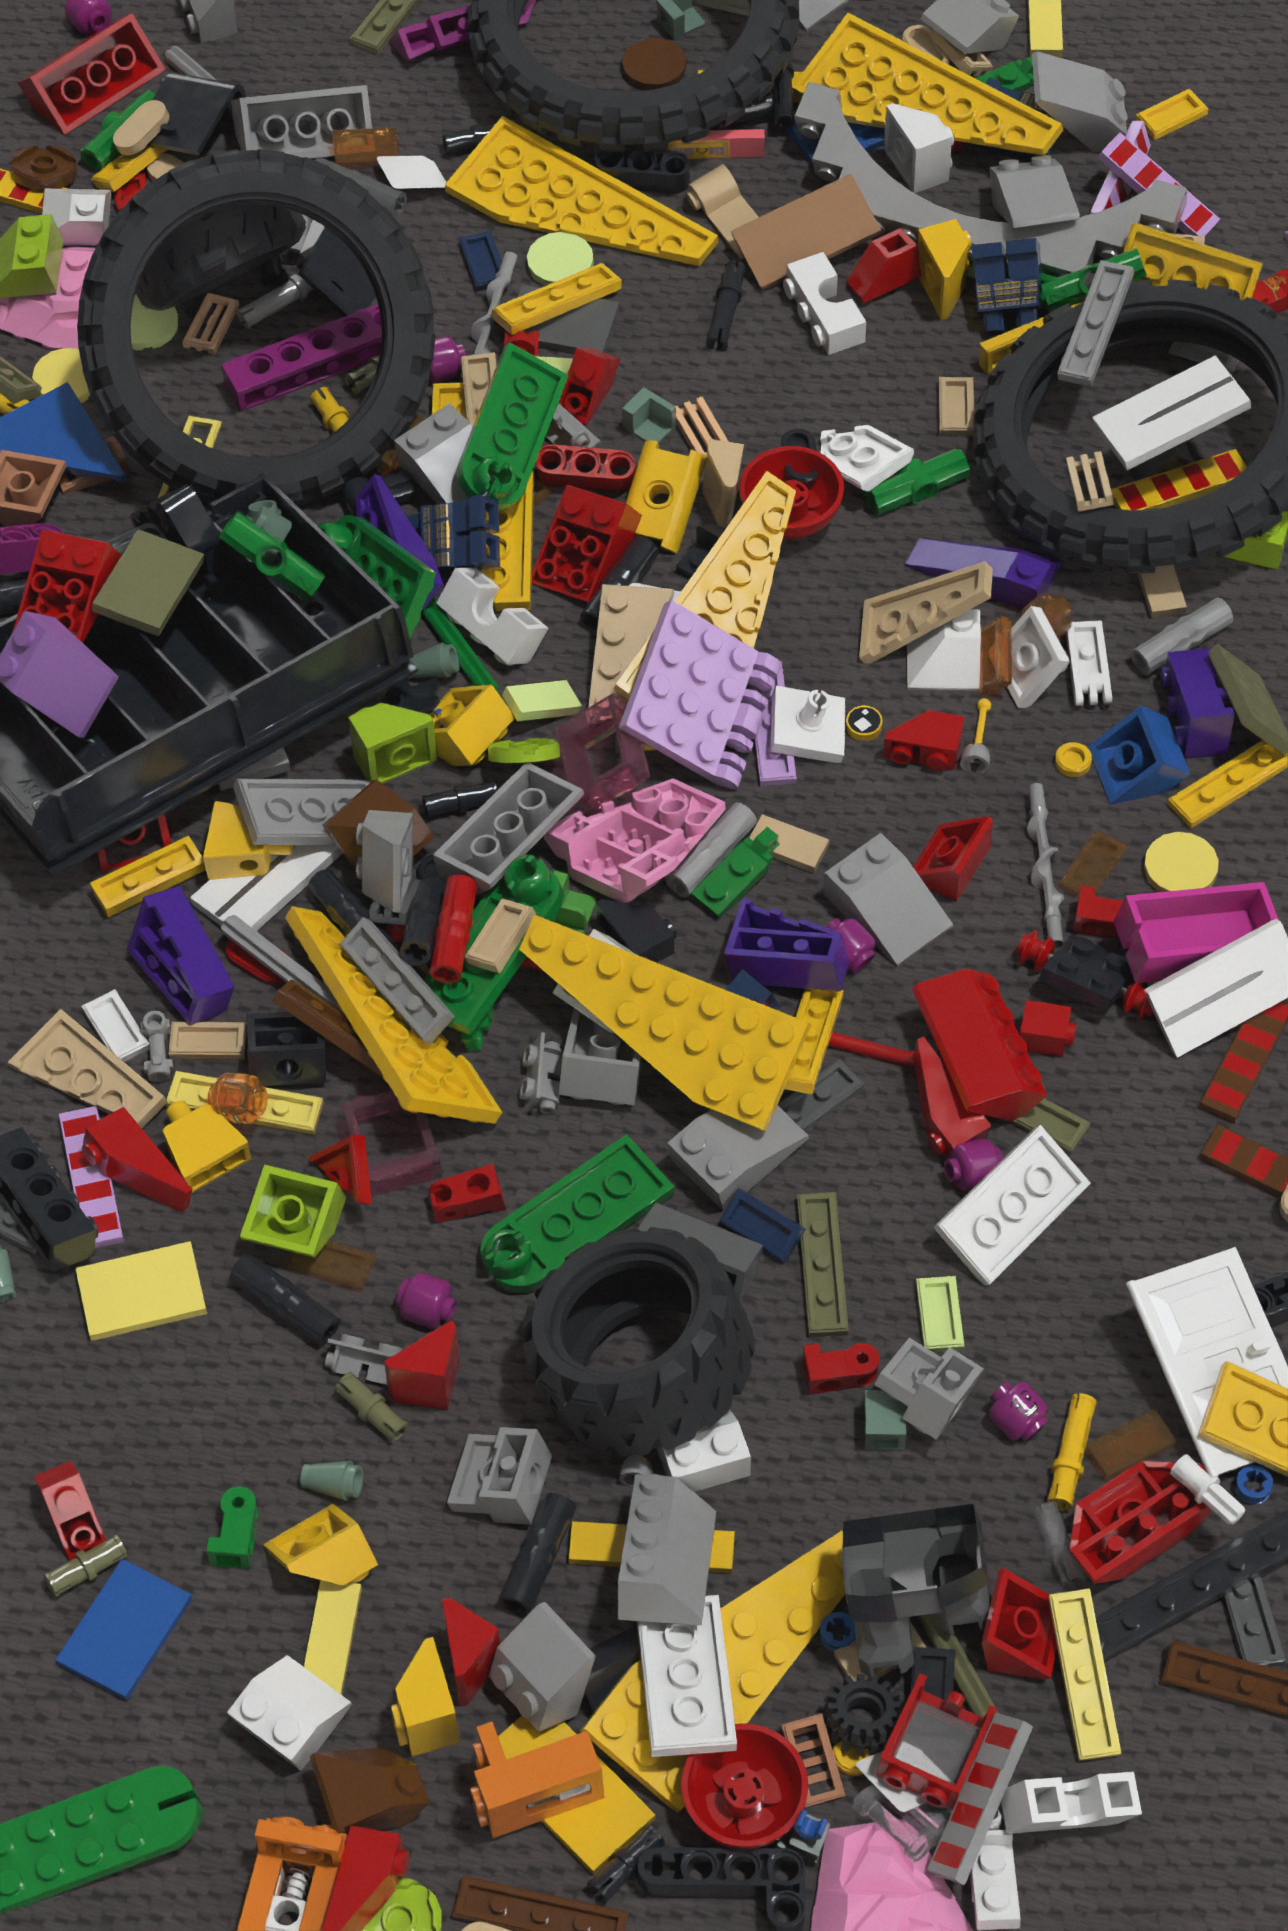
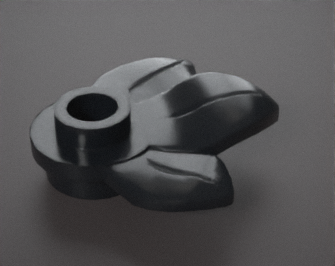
M433 677L418 685L410 686L409 682L404 679L393 685L379 703L427 714L440 703V698L437 696L439 681L437 677Z

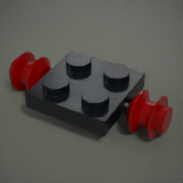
M1034 930L1031 935L1024 934L1016 950V954L1020 955L1019 963L1023 965L1028 960L1034 962V970L1036 972L1042 969L1039 980L1105 1011H1108L1119 997L1123 999L1124 1013H1128L1132 1009L1138 1010L1139 1020L1141 1021L1146 1015L1151 1017L1154 1015L1144 992L1143 983H1135L1134 981L1130 984L1133 980V975L1127 958L1124 955L1113 953L1094 944L1087 938L1078 937L1074 934H1071L1058 951L1055 952L1053 938L1049 937L1043 942L1038 939L1037 930Z

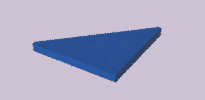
M68 382L0 417V452L1 450L65 460L67 464L65 470L70 471L71 474L92 478L102 476L116 479V482L121 483L127 481L125 473Z

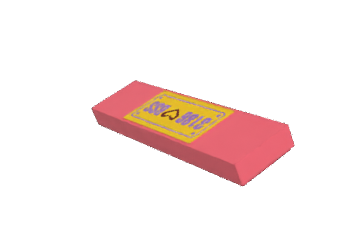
M764 129L709 130V135L687 144H683L682 139L667 142V149L660 150L682 152L688 159L764 157Z

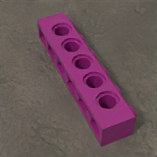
M378 304L358 310L348 316L327 322L322 326L296 334L293 337L267 345L262 349L221 364L224 385L240 412L367 364L368 359L375 355L380 356L382 334Z

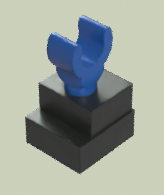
M801 1810L793 1828L777 1841L775 1848L792 1849L801 1855L804 1863L814 1866L831 1824L824 1818L818 1819L807 1814L806 1810Z

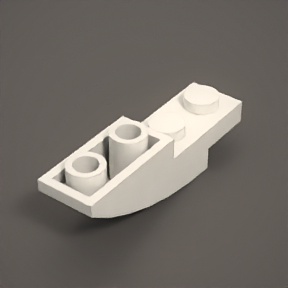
M1001 1802L970 1872L972 1902H974L977 1930L1020 1928L1021 1918L1012 1847L1013 1833L1007 1834Z

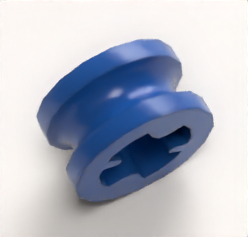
M1249 1465L1240 1470L1236 1478L1235 1491L1243 1502L1257 1505L1269 1498L1273 1488V1478L1266 1468L1259 1465ZM1254 1477V1482L1258 1478L1263 1482L1260 1489L1261 1492L1256 1493L1254 1488L1251 1491L1245 1488L1248 1478Z
M833 1612L822 1620L820 1625V1641L828 1651L834 1652L839 1648L850 1645L856 1640L855 1624L848 1614ZM840 1624L843 1625V1631L850 1635L848 1637L843 1635L842 1641L833 1640V1633L828 1632L827 1629L834 1630V1625Z

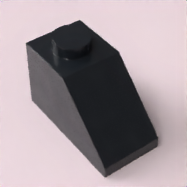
M603 899L596 903L597 922L606 934L636 955L658 963L675 953L674 939L677 938L676 931L668 919L662 920L654 908Z

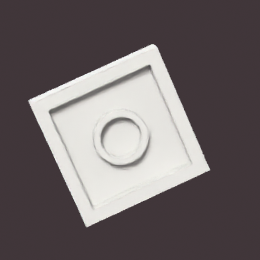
M1034 606L1029 607L990 652L1018 708L1031 706L1052 681L1066 670L1070 662L1042 608Z
M775 686L772 693L770 752L841 763L844 757L845 698L828 695L822 690L821 693H818V690L809 692Z

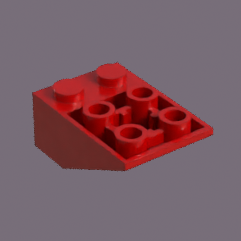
M566 485L532 571V584L589 602L598 590L601 581L608 575L610 568L617 563L633 540L642 515L627 503Z
M42 529L13 631L23 613L28 611L55 617L83 643L99 615L92 612V603L122 554L107 542Z

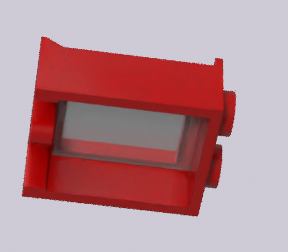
M920 1673L880 1757L876 1775L883 1778L886 1784L895 1789H908L921 1795L932 1806L939 1808L947 1807L953 1810L998 1708L989 1705L984 1718L962 1708L965 1697L959 1692L950 1691L946 1701L925 1692L924 1688L928 1676Z

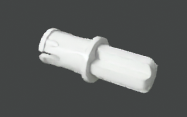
M1188 1454L1182 1456L1174 1464L1170 1474L1196 1496L1195 1501L1198 1504L1204 1502L1227 1524L1234 1525L1240 1520L1245 1512L1244 1506L1219 1485L1220 1479L1217 1476L1211 1477Z

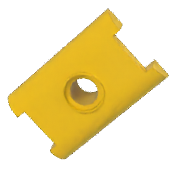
M646 440L644 442L626 500L629 506L642 515L635 535L661 541V549L663 551L677 554L705 468V455L694 450H690L689 456L659 449L658 441ZM665 493L669 495V499L665 503H653V499L658 494Z

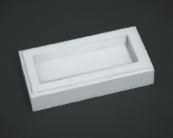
M115 989L82 1005L84 1014L104 1046L123 1062L150 1049L149 1042L142 1034V1031Z

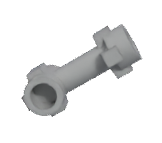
M151 1011L144 1016L141 1022L142 1034L148 1039L150 1045V1061L144 1062V1072L148 1074V1080L151 1082H166L171 1078L170 1072L174 1071L172 1059H166L165 1040L171 1033L170 1021L160 1011Z

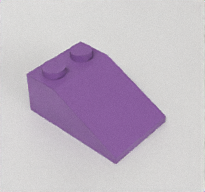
M28 611L23 613L0 654V682L13 694L81 738L85 737L119 678L55 617Z

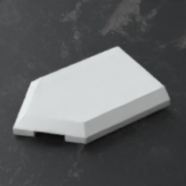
M870 425L856 426L853 432L836 434L835 429L821 432L820 453L835 463L845 481L865 491H870L910 463L914 454L913 448Z

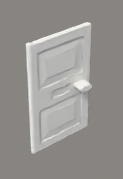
M1236 1247L1136 1281H1128L1126 1283L1128 1291L1205 1470L1211 1477H1218L1221 1474L1255 1463L1197 1436L1221 1366L1226 1361L1288 1389L1287 1363Z

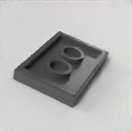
M521 285L518 297L539 288ZM599 298L527 328L523 332L539 331V348L574 354L576 348L591 347L605 353L620 309L619 302Z

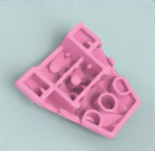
M71 246L62 248L57 293L0 298V329L13 333L16 339L24 341L27 338L42 343V348L51 351L63 348L78 349L77 323L79 299L83 280L96 247Z
M670 779L633 792V801L614 808V802L610 800L601 803V813L589 817L583 816L581 811L570 814L558 821L544 835V839L557 857L567 861L568 873L573 880L620 903H628L674 871L726 810L725 802L678 780Z
M910 1817L829 1829L824 1841L810 1931L974 1930L967 1921L944 1878L936 1876L927 1870L932 1856Z

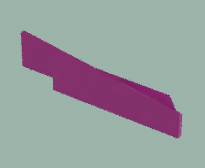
M536 0L527 1L519 19L518 28L525 26L528 22ZM469 6L433 15L425 22L397 29L389 43L406 61L413 60L436 48L440 51L470 42L468 31Z

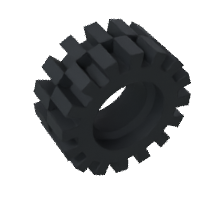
M857 1674L855 1682L851 1675L844 1677L843 1685L838 1681L833 1687V1692L830 1691L824 1719L827 1733H832L831 1741L835 1745L843 1741L842 1750L849 1752L850 1747H855V1755L863 1756L864 1749H868L871 1756L877 1754L878 1746L884 1751L903 1710V1703L899 1701L900 1694L898 1691L890 1692L891 1684L886 1680L882 1685H879L878 1676L871 1677V1681H865V1674ZM856 1707L868 1708L874 1711L879 1716V1719L873 1722L858 1721L848 1714V1710Z

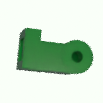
M238 1486L228 1489L221 1498L220 1503L223 1515L220 1537H209L206 1551L210 1566L250 1569L258 1522V1509L253 1492L248 1488Z

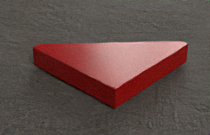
M353 1134L310 1156L309 1161L326 1172V1176L332 1182L338 1183L342 1190L348 1191L355 1198L357 1204H372L364 1135Z

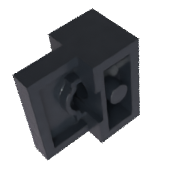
M289 1012L247 1014L250 1086L326 1083L324 1036Z

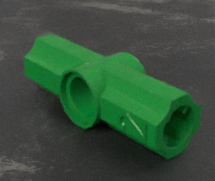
M147 90L145 93H141L121 113L112 111L105 117L101 126V132L80 150L81 159L88 167L98 172L121 154L113 142L114 133L142 104L152 101L155 93Z
M1137 248L1103 260L1134 267L1132 281L1147 276ZM1100 262L1089 264L1080 270L1041 284L1050 312L1067 303L1072 305L1082 301V297L1089 292V288L1084 284V278L1087 273L1097 271Z
M956 448L925 462L914 458L911 459L910 463L898 470L896 474L888 477L870 491L864 490V495L872 511L878 515L910 501L918 505L920 504L918 501L927 497L930 499L934 498L939 489L969 477L970 467L965 454L961 449L957 450Z
M239 511L231 517L219 535V538L255 563L262 573L274 577L305 601L315 593L325 578L322 572L290 550L282 539L271 536ZM268 549H275L281 553L282 559L277 563H268L263 559L262 554Z

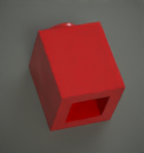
M1026 1000L1020 1036L1027 1044V1051L1064 1057L1065 1045H1073L1077 1024L1069 1022L1071 1007Z

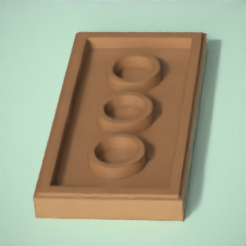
M852 174L731 231V235L761 291L785 280L787 264L821 252H824L827 259H830L881 234V229Z

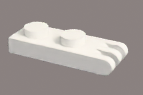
M1102 621L1066 622L1065 633L1075 706H1083V694H1088L1089 705H1097V693H1102L1104 705L1112 704V691Z

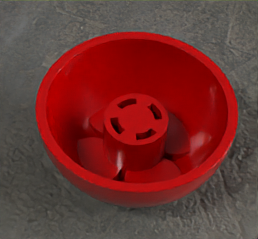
M783 446L767 450L755 457L742 473L740 479L742 504L747 500L766 471L796 490L783 539H800L819 532L835 517L843 499L844 482L838 467L827 456L810 448ZM792 464L794 472L809 474L812 469L816 470L818 477L814 486L808 489L800 481H786L785 466Z
M740 1723L735 1724L736 1751L689 1754L682 1772L681 1789L685 1808L691 1820L704 1835L726 1847L754 1849L774 1843L793 1828L799 1812L804 1809L806 1804L808 1777L801 1756L786 1738L764 1726ZM753 1798L756 1800V1801H753V1802L750 1803V1804H746V1805H745V1802H749V1801H751Z

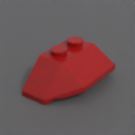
M1140 1461L1076 1503L1069 1553L1094 1584L1125 1579L1188 1537L1212 1512L1204 1502L1198 1504L1195 1501L1196 1496L1170 1474L1175 1463ZM1197 1463L1198 1466L1207 1472L1200 1463Z

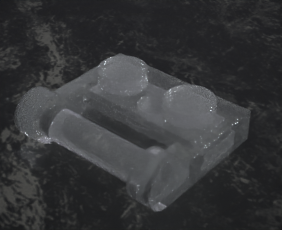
M874 1784L862 1790L852 1804L853 1809L861 1816L868 1815L904 1847V1854L913 1862L922 1859L928 1850L938 1845L953 1811L947 1807L939 1808L925 1803L909 1811L901 1812ZM884 1801L919 1833L915 1835L880 1803Z

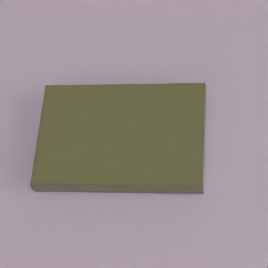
M138 529L93 601L92 612L159 636L203 564L204 554Z
M1216 644L1208 651V655L1241 724L1280 753L1286 755L1288 753V731L1261 676L1219 644Z

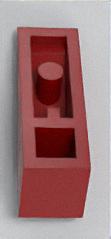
M924 1036L918 1039L912 1057L926 1134L928 1135L927 1140L937 1155L943 1154L948 1160L949 1151L954 1150L956 1145L975 1139H987L991 1125L983 1114L965 1109L946 1065Z
M124 1107L86 1127L82 1146L83 1154L86 1160L91 1165H96L106 1177L172 1209L183 1212L189 1208L192 1188Z
M350 1826L322 1931H362L396 1891L399 1876L405 1877L409 1865V1851L405 1850L400 1834Z

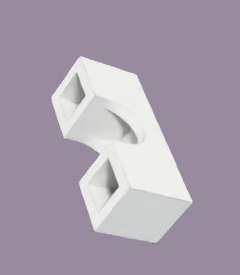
M824 252L787 264L786 279L783 280L785 293L789 299L794 298L796 300L801 320L803 322L808 321L811 325V333L816 345H823L828 355L865 343L866 321L853 299L838 303L825 300L837 296V273Z
M476 567L455 568L436 604L447 612L446 614L451 621L464 626L471 632L470 636L473 640L490 648L495 653L494 657L499 662L512 666L513 664H526L531 661L548 627L525 608L503 609L497 619L493 611V601L500 587Z
M1134 1772L1098 1774L1088 1779L1069 1783H1062V1777L1023 1780L1007 1787L1001 1800L1007 1834L1119 1824L1142 1814Z

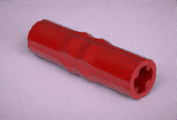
M452 875L446 880L442 907L437 919L438 926L435 931V944L430 966V975L440 983H456L461 979L466 948L470 940V930L473 924L472 915L477 893V883L473 878L466 875Z

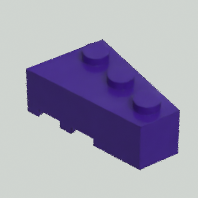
M1211 648L1168 652L1166 667L1160 668L1161 686L1163 689L1169 688L1170 693L1166 701L1167 713L1169 718L1175 717L1177 725L1173 726V732L1179 747H1182L1184 759L1227 755L1234 711L1232 707L1225 708L1222 699H1227V693L1224 687L1219 688L1217 679L1220 678L1208 655V651Z
M177 886L143 897L127 951L189 1025L225 1012L235 986L181 887Z
M742 897L724 952L732 981L743 969L761 985L841 991L849 965L842 933L801 919L799 922L784 917L780 910L771 908L768 911L753 905L752 900Z

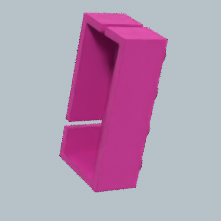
M1259 882L1126 895L1113 922L1123 949H1128L1126 958L1135 983L1161 981L1266 923L1278 919L1265 883Z

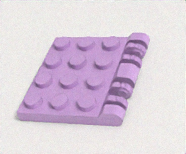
M670 600L663 605L619 729L716 785L737 790L742 778L740 772L744 771L746 762L738 757V755L724 751L725 745L734 748L738 752H751L753 742L749 739L756 738L764 715L762 710L766 709L768 700L759 692L746 689V686L749 683L760 690H773L775 684L773 679L778 676L781 662L768 653L758 652L690 610Z

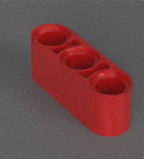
M555 444L545 445L541 447L535 462L540 481L551 486L566 487V485L586 489L627 491L631 487L636 471L635 460L631 454L623 450ZM549 462H558L560 464L553 470L544 468ZM587 464L594 467L592 471L587 473L578 470L581 466ZM621 467L629 470L621 476L612 473L615 469Z

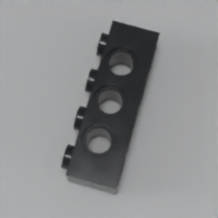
M22 1127L0 1135V1198L52 1272L95 1256V1239L98 1238L97 1225L91 1216L86 1217L81 1210L75 1193L72 1190L68 1191L63 1185L57 1168L54 1165H49L45 1160L39 1143L35 1139L31 1140Z

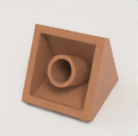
M1 450L0 523L9 527L34 524L41 519L67 466L66 461Z

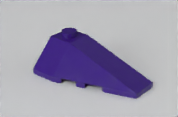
M374 474L356 497L357 517L368 521L437 573L434 578L433 589L428 594L422 608L425 609L443 587L435 559L382 478Z
M919 539L905 566L938 577L986 561L993 568L991 598L1027 611L1030 606L1039 607L1037 602L1040 600L1038 599L1042 600L1043 596H1045L1062 561L1025 548Z

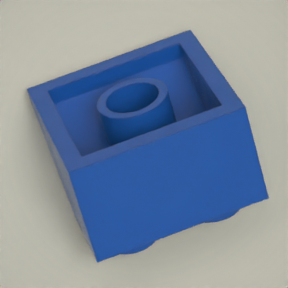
M1139 706L1087 746L1092 754L1093 762L1111 805L1168 792L1191 775L1168 717L1143 706Z

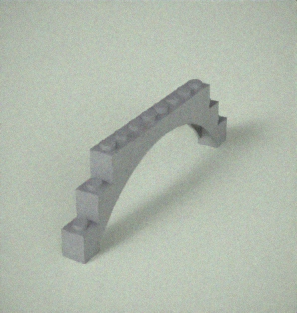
M808 82L795 114L798 132L811 139L820 138L812 158L815 174L829 182H834L852 174L881 229V234H884L885 231L891 233L901 228L916 242V240L918 241V229L957 219L962 230L968 231L972 245L1002 242L1006 249V241L1036 238L1040 245L1041 272L1056 277H1062L1080 270L1089 264H1093L1096 255L1106 260L1123 253L1133 222L1175 234L1187 204V188L1154 179L1153 185L1149 189L1106 210L1079 217L1080 219L1013 228L1007 222H995L970 217L935 205L911 192L893 179L870 157L856 139L841 110L840 90ZM972 250L968 251L969 261H974L972 259ZM1090 272L1085 276L1084 284H1086Z

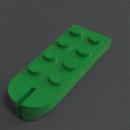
M510 342L503 348L457 466V480L465 495L469 498L471 496L484 495L488 491L486 497L498 501L499 511L510 508L523 495L569 376Z
M345 515L336 523L327 521L319 524L318 527L401 607L406 620L409 638H411L414 628L420 621L421 611L426 598L433 589L434 578L437 573L365 519Z
M524 855L514 859L508 865L504 876L488 890L473 911V924L465 955L502 898L533 907L536 915L549 921L554 919L563 904L564 892L557 876L547 868L543 859L540 858L537 861L533 855ZM524 936L500 974L469 965L466 958L464 959L461 979L456 983H440L434 980L429 972L423 981L455 1016L447 1025L448 1027L472 1035L527 957L519 950Z
M626 1134L491 1227L481 1243L480 1251L483 1269L488 1276L492 1274L493 1282L503 1290L512 1293L535 1291L550 1270H557L565 1262L564 1259L568 1254L588 1242L595 1243L607 1238L606 1234L626 1229L646 1215L655 1203L661 1204L675 1194V1186Z
M151 1767L1 1823L0 1914L28 1906L172 1852L185 1845L196 1832L204 1816V1807L200 1804L202 1800L197 1795L192 1783L183 1773L172 1767ZM184 1800V1802L169 1807L176 1801Z

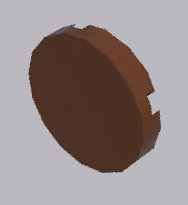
M664 38L642 39L630 45L625 51L622 60L625 79L630 84L645 91L671 86L679 83L685 76L686 57L684 51L672 41Z
M33 145L19 150L12 156L11 174L16 182L31 189H59L75 180L77 174L76 159L67 150L57 146L46 145V150H38V146Z

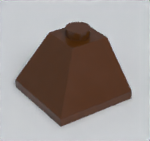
M373 780L322 824L355 872L358 857H362V845H357L356 843L358 823H364L369 810L413 813V856L435 837L416 809L378 780Z
M385 1748L313 1753L309 1757L332 1827L338 1833L349 1832L350 1826L374 1830L399 1828L408 1825L430 1803L417 1765Z

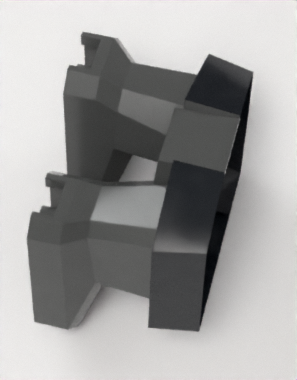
M974 1504L843 1521L842 1562L845 1596L851 1620L855 1624L857 1654L861 1672L869 1677H875L874 1668L899 1665L900 1673H905L915 1664L910 1617L936 1613L939 1629L950 1635L954 1634L953 1625L979 1622L980 1630H985L990 1608L989 1582L982 1524ZM938 1561L939 1567L934 1569Z

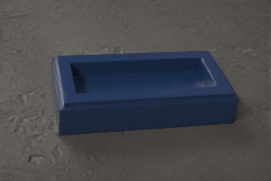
M491 231L459 238V245L476 292L487 290L488 284L496 279L495 275L499 272L502 263Z
M739 1188L719 1221L742 1237L762 1244L763 1250L782 1262L788 1260L806 1228Z

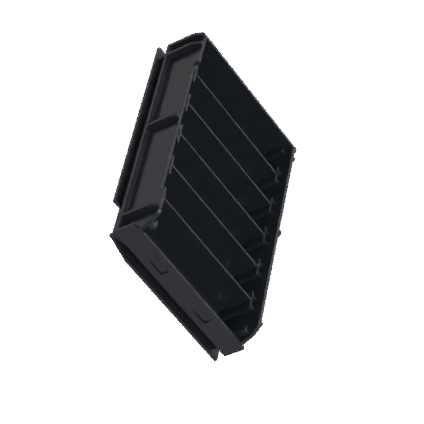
M263 472L258 474V478L247 484L243 482L236 490L211 502L207 513L220 535L225 525L237 511L246 516L249 513L248 507L252 503L263 500L275 501L277 508L281 509V516L292 523V527L284 539L287 547L325 575L318 589L307 601L274 577L262 573L255 563L221 539V544L204 553L203 564L159 636L100 614L97 616L83 644L119 678L84 738L76 736L13 694L0 682V816L52 877L418 672V668L409 660L414 656L401 607ZM168 532V540L174 542L170 533ZM280 552L278 553V556L274 563H277L282 559V555ZM17 614L0 623V654L13 633Z

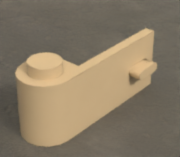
M721 164L688 184L690 192L686 193V196L695 211L700 208L721 236L737 256L742 259L743 256L731 235V231L759 217L741 196L737 183L724 164Z

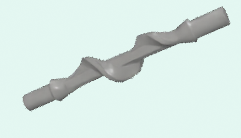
M505 252L500 270L495 275L496 279L487 286L486 294L490 306L487 315L474 322L471 328V337L477 344L474 355L491 353L488 350L487 342L495 321L492 318V308L500 305L503 291L511 283L512 272L517 260V255L513 252Z
M1033 783L1028 787L1031 819L1028 823L1027 831L1029 837L1038 844L1040 857L1032 867L1030 874L1031 882L1035 888L1044 890L1046 912L1043 920L1046 923L1048 938L1052 937L1055 948H1058L1064 944L1061 926L1062 915L1059 910V905L1064 900V894L1059 893L1054 887L1050 857L1058 853L1059 850L1048 843L1045 827L1048 810L1045 805L1043 785L1041 783Z

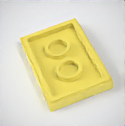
M191 1241L76 1268L91 1341L207 1314Z

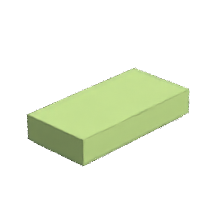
M567 680L506 686L502 694L517 721L570 716L579 713L582 707Z
M956 1276L916 1279L923 1346L933 1353L946 1352L949 1347L955 1351H964Z

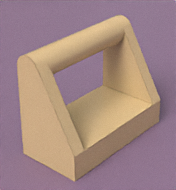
M709 439L702 494L717 524L727 528L733 517L744 444Z

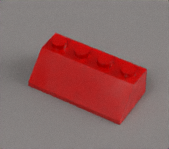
M133 13L116 19L17 83L32 108L63 135H66L166 69Z
M966 968L918 983L911 988L967 1111L1013 1122L1017 1118L1025 1116L1047 1097V1093L1041 1083V1074L1034 1067L1028 1055L1027 1044L1019 1035L1013 1022V1014L1005 1005L999 992L1000 986L992 975Z

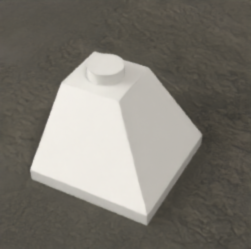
M45 188L42 215L52 214L62 236L63 246L98 245L103 233L109 226L111 190Z
M970 609L907 644V690L979 691L980 609Z

